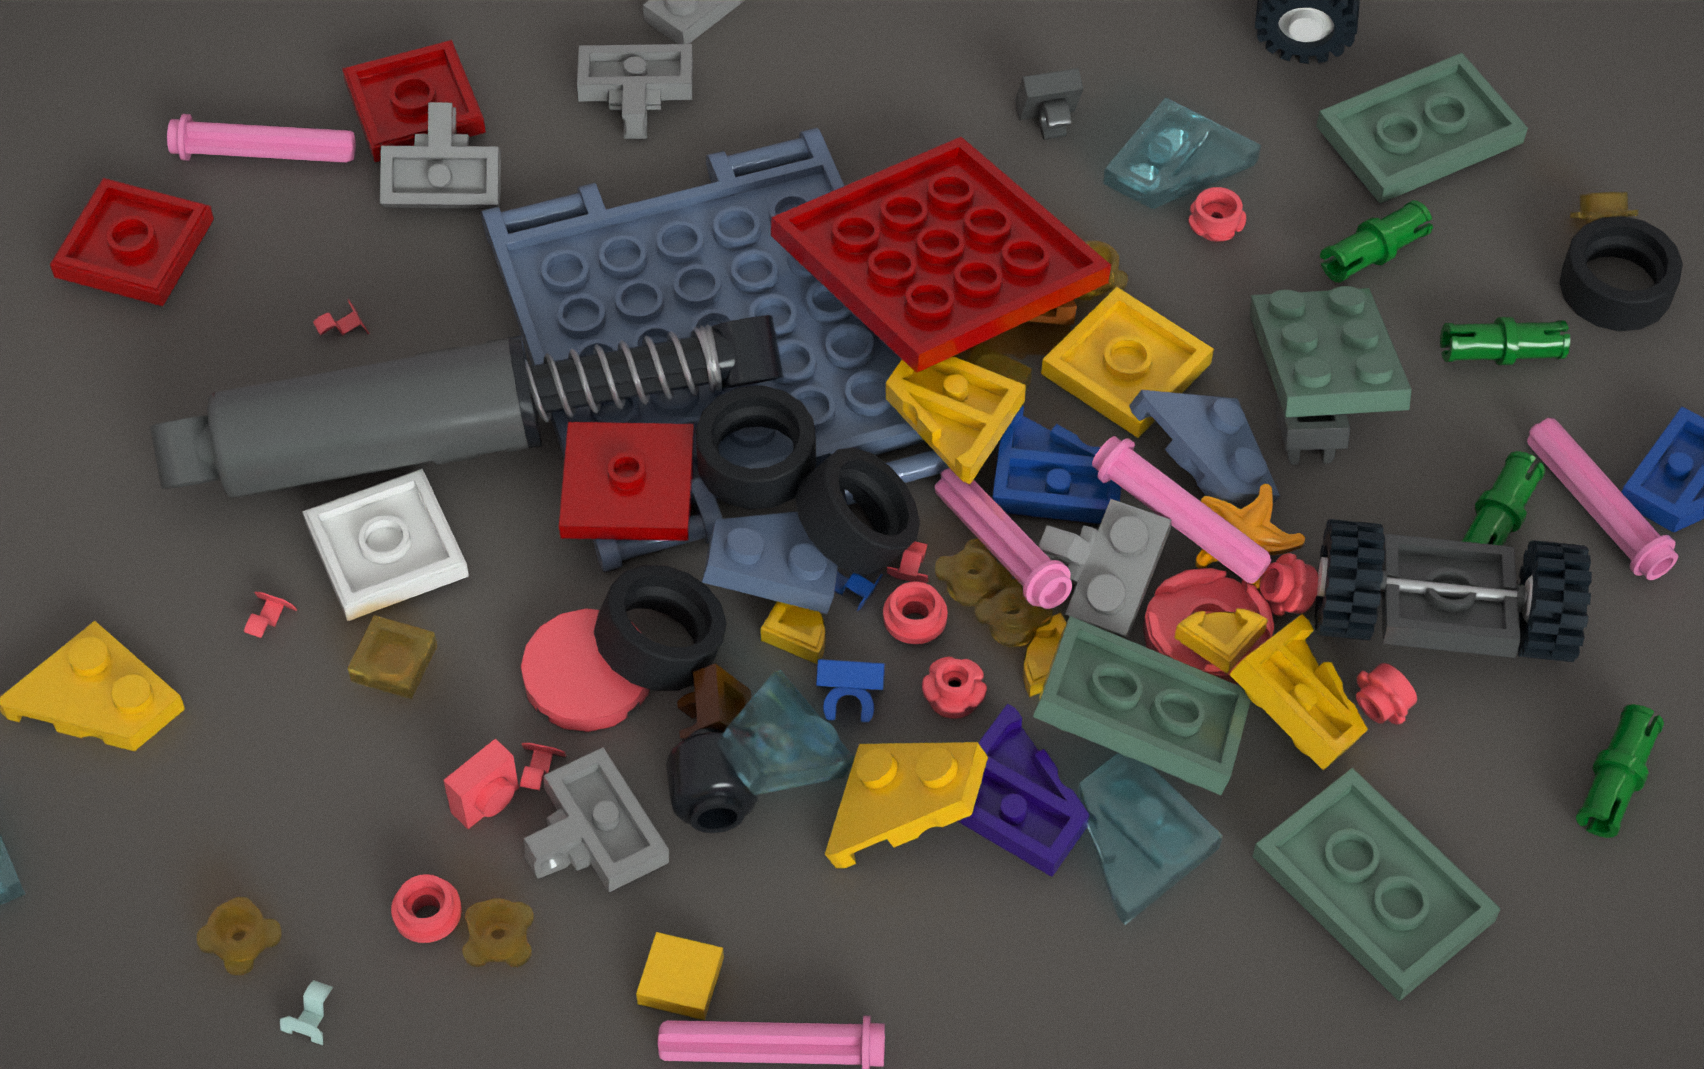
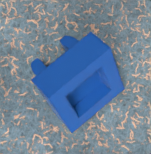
M818 659L816 686L835 687L827 694L824 700L823 709L826 719L836 720V706L839 699L845 695H854L862 704L861 722H870L874 715L875 704L871 694L866 689L884 690L886 664Z

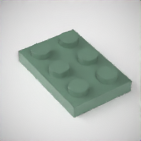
M1463 53L1320 110L1316 125L1380 204L1523 144L1528 129Z
M1340 286L1328 291L1297 292L1294 290H1279L1272 294L1251 295L1250 318L1285 417L1409 410L1412 389L1370 288L1358 289L1351 286Z
M1070 616L1058 642L1033 717L1056 726L1063 731L1070 732L1116 751L1125 757L1133 758L1181 778L1185 782L1222 795L1232 775L1251 700L1246 695L1245 690L1236 684Z
M1353 768L1257 842L1252 855L1398 1001H1401L1493 924L1501 910L1494 901Z

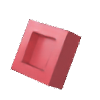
M496 738L443 780L450 812L468 830L483 817H492L501 812L510 803L515 791L519 789L514 757Z

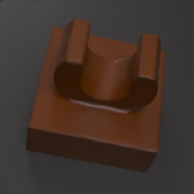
M716 663L693 672L695 692L682 696L677 701V707L689 717H697V722L691 727L680 730V738L684 740L692 732L699 729L716 728L741 738L750 746V749L756 747L751 690Z

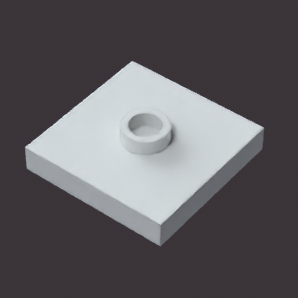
M423 468L302 511L306 526L347 621L469 577L467 563Z

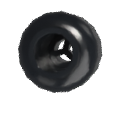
M703 728L692 732L670 751L666 761L670 800L674 814L696 830L704 833L726 832L741 824L744 817L753 810L758 801L756 776L750 746L741 738L725 733L720 729Z

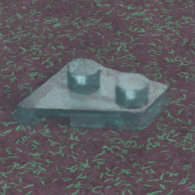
M1165 97L1105 168L1103 184L1151 209H1155L1254 166L1259 159L1261 145Z
M781 670L772 673L726 728L717 742L733 766L736 774L753 795L843 778L852 766L855 758L840 741L835 728L818 715Z
M1117 753L1079 783L1077 796L1090 814L1088 829L1117 916L1125 925L1220 849L1223 835L1162 776L1145 763Z

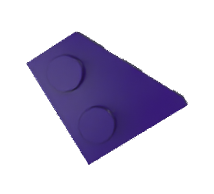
M1007 704L978 742L988 756L973 813L957 822L1053 877L1087 829L1090 814L1075 792L1060 781L1058 768L1045 749L1038 751L1022 728V716L1017 709Z

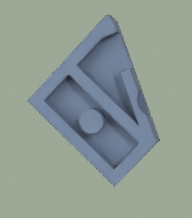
M1141 390L1129 405L1131 412L1139 421L1147 417H1153L1172 438V441L1165 450L1181 468L1188 471L1194 477L1197 486L1206 496L1228 502L1242 509L1258 497L1262 484H1269L1272 487L1273 503L1280 497L1237 398Z
M798 512L716 519L709 540L702 582L827 614L834 598L838 565L825 557L809 539L799 520Z

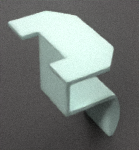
M313 980L303 996L304 1010L298 1019L291 1016L280 1018V1031L293 1034V1031L311 1037V1042L323 1045V1033L317 1026L324 1017L323 1002L333 987Z

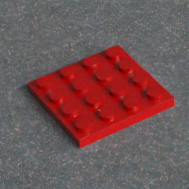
M962 137L771 217V237L916 373L1109 282L1111 264Z

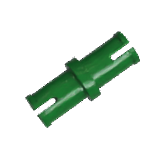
M1412 200L1405 204L1404 207L1382 219L1372 217L1358 225L1356 233L1321 250L1320 259L1326 260L1334 256L1330 260L1321 263L1323 271L1329 279L1336 283H1341L1352 274L1372 263L1383 265L1395 258L1398 249L1432 232L1433 224L1427 223L1418 227L1432 220L1428 208L1423 203Z
M1498 317L1494 323H1445L1441 329L1440 348H1450L1449 350H1443L1441 355L1445 362H1453L1454 360H1494L1497 365H1512L1516 359H1565L1570 349V334L1560 335V332H1567L1569 327L1564 320L1516 323L1512 317Z
M1521 451L1511 452L1507 456L1505 465L1491 490L1484 491L1476 501L1474 509L1477 515L1462 542L1504 546L1510 533L1516 532L1521 528L1527 515L1525 506L1538 482L1545 475V467L1541 462L1535 464L1531 473H1527L1536 457Z
M1636 704L1623 707L1620 721L1607 750L1600 751L1596 756L1592 767L1596 776L1582 808L1579 809L1576 815V821L1581 827L1587 825L1589 818L1592 817L1586 829L1591 834L1604 838L1617 836L1621 826L1620 823L1633 793L1644 787L1649 774L1645 764L1657 736L1661 733L1664 726L1663 718L1660 715L1654 716L1651 725H1648L1650 718L1654 714V710Z

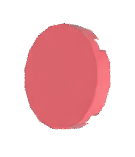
M1214 568L1185 570L1164 580L1156 589L1155 596L1148 603L1145 614L1143 632L1146 648L1237 684L1229 675L1243 658L1273 635L1275 626L1268 602L1251 583H1247L1243 579L1240 583L1233 578L1226 577V571ZM1236 608L1253 611L1268 619L1263 635L1228 674L1174 638L1176 626L1188 616L1199 611H1205V614L1236 612Z
M585 608L562 613L540 626L525 646L521 672L527 699L536 711L538 708L541 713L549 717V722L563 729L591 732L614 727L628 718L627 712L634 709L638 703L641 706L649 695L650 689L630 683L613 671L599 653L594 636V628L600 610Z

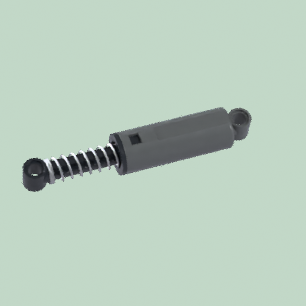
M772 315L743 318L713 326L707 324L706 327L701 325L700 328L695 326L691 337L678 339L675 333L670 331L667 341L653 343L650 337L645 336L641 346L630 348L626 342L620 340L618 350L604 352L602 347L596 344L591 355L578 356V353L571 349L568 359L554 361L553 357L546 353L544 363L535 365L528 364L523 339L519 335L490 340L479 345L462 348L457 346L418 353L410 358L214 392L208 398V416L163 422L150 426L161 489L185 487L220 480L225 493L230 498H239L432 462L440 465L479 458L480 455L504 450L512 452L542 446L538 415L547 423L551 418L552 412L565 410V413L572 418L576 413V408L590 406L591 410L597 414L601 403L614 401L616 406L622 409L625 405V399L639 397L642 403L646 405L650 400L651 394L664 392L665 396L671 400L674 396V390L689 388L690 392L696 396L701 385L708 384L710 391L714 393L716 389L721 391L722 388L771 381L782 378L784 375Z

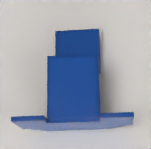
M837 571L834 592L842 595L848 588L861 596L863 600L858 606L857 611H859L876 589L883 574L873 584L857 573H853L850 578H847Z

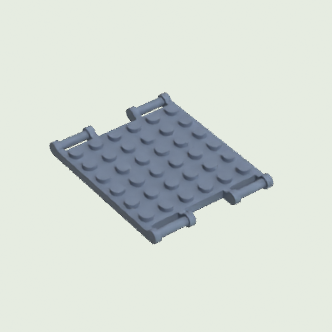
M818 128L801 131L797 139L729 156L724 151L706 155V165L711 181L710 184L610 209L605 208L597 185L591 183L577 187L578 193L503 212L500 211L499 207L481 211L484 231L494 253L532 365L544 363L546 353L551 355L554 361L568 359L571 349L575 350L578 356L591 355L596 344L602 347L604 352L618 350L620 340L626 342L630 348L641 346L645 336L650 337L653 343L667 341L670 331L675 333L678 339L691 337L695 326L700 328L701 325L706 327L707 324L713 326L743 318L772 315L784 377L739 387L763 385L784 390L804 404L814 420L816 435L815 469L838 449L857 448L878 455L925 442L886 400V381L902 359L771 237V217L844 186ZM708 384L701 385L696 396L690 392L689 388L674 390V396L671 400L665 396L664 392L651 394L650 400L646 405L642 403L639 397L625 399V405L622 409L618 408L614 401L601 403L597 414L591 410L590 406L576 408V413L572 418L565 413V410L552 412L551 421L565 458L568 422L694 424L695 433L702 411L716 397L738 387L722 388L721 391L716 389L713 393L710 391ZM765 427L740 429L729 434L718 446L720 456L734 465L750 469L770 467L785 460L794 449L790 438L778 430ZM696 433L691 505H694L696 515L690 516L689 541L593 539L597 558L603 572L621 568L623 560L703 538L706 544L709 543L715 520L722 519V515L716 501L718 497L709 492L699 476ZM934 450L886 463L904 483L937 475L949 468ZM844 489V493L841 491L847 505L857 503L853 500V495L848 490Z

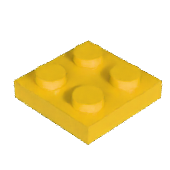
M1116 287L1042 359L1041 374L1139 438L1155 422V419L1147 417L1139 421L1131 412L1129 405L1141 390L1183 393L1211 364L1214 348Z

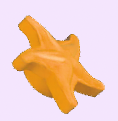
M1262 484L1258 497L1242 509L1210 496H1204L1201 499L1202 503L1268 551L1269 555L1288 553L1301 549L1304 545L1305 536L1303 534L1285 533L1270 522L1273 494L1272 487L1269 484ZM1202 549L1197 555L1195 564L1198 569H1201L1218 560ZM1261 577L1254 583H1251L1259 592Z

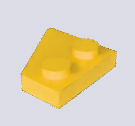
M954 356L918 373L901 360L886 381V400L961 481L968 484L972 483L1025 402V384Z
M1301 614L1243 658L1229 675L1245 690L1248 698L1255 705L1262 708L1291 737L1294 745L1302 753L1309 756L1322 770H1325L1347 751L1368 728L1355 704L1344 693L1343 682L1332 662H1323L1320 666L1318 665L1305 641L1314 629L1310 621Z
M96 621L92 622L0 696V711L8 720L20 722L22 716L53 723L56 731L79 738L93 736L100 738L107 745L136 751L185 710L181 696Z
M978 742L859 744L825 851L826 857L835 868H847L856 864L855 852L887 839L895 848L918 838L929 828L944 827L972 815L988 756Z

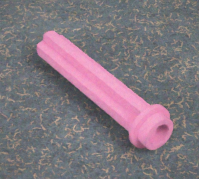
M182 114L180 119L170 120L167 131V145L170 154H179L181 160L187 161L190 160L191 154L347 163L354 160L356 151L355 135L352 131L193 122L190 114Z
M1547 418L1530 429V435L1527 439L1528 445L1631 560L1630 570L1635 575H1644L1648 580H1655L1663 576L1675 565L1678 560V554L1674 551L1675 541L1669 535L1660 536L1557 420Z
M1113 436L1102 445L1092 461V467L1099 471L1097 477L1101 482L1114 481L1157 515L1171 519V525L1247 583H1254L1267 570L1271 562L1268 551L1134 452L1135 443L1132 440L1126 438L1121 441L1116 436Z
M950 468L941 472V479L935 484V493L1023 586L1024 598L1031 605L1036 607L1042 606L1045 609L1055 608L1062 604L1072 590L1068 567L1061 561L1051 560L975 480L968 484L961 481Z
M863 1016V1024L667 1020L660 1025L658 1030L659 1058L664 1061L862 1065V1069H870V1066L884 1067L885 1023H871V1016Z

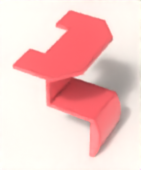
M347 299L353 310L350 314L335 321L330 313H325L313 321L320 336L334 327L343 336L359 325H362L368 334L370 333L349 299Z
M914 541L903 552L899 571L897 568L887 566V574L910 582L928 583V575L918 573L920 563L924 561L928 544Z
M254 592L258 598L266 602L260 615L253 613L250 615L244 633L262 638L267 625L276 626L284 606L295 611L297 609L293 604L263 592Z
M522 743L521 745L524 749L533 751L530 767L525 766L520 787L540 791L543 776L549 773L553 754L566 757L564 751L554 747Z

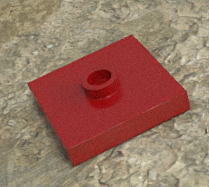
M452 40L342 68L347 90L374 162L381 161V146H414L415 134H428V102L453 103V107H456V134H468L469 137L486 133L483 115Z
M103 178L50 263L54 278L163 307L214 220L211 206Z
M568 422L559 517L560 539L689 541L695 441L694 424Z

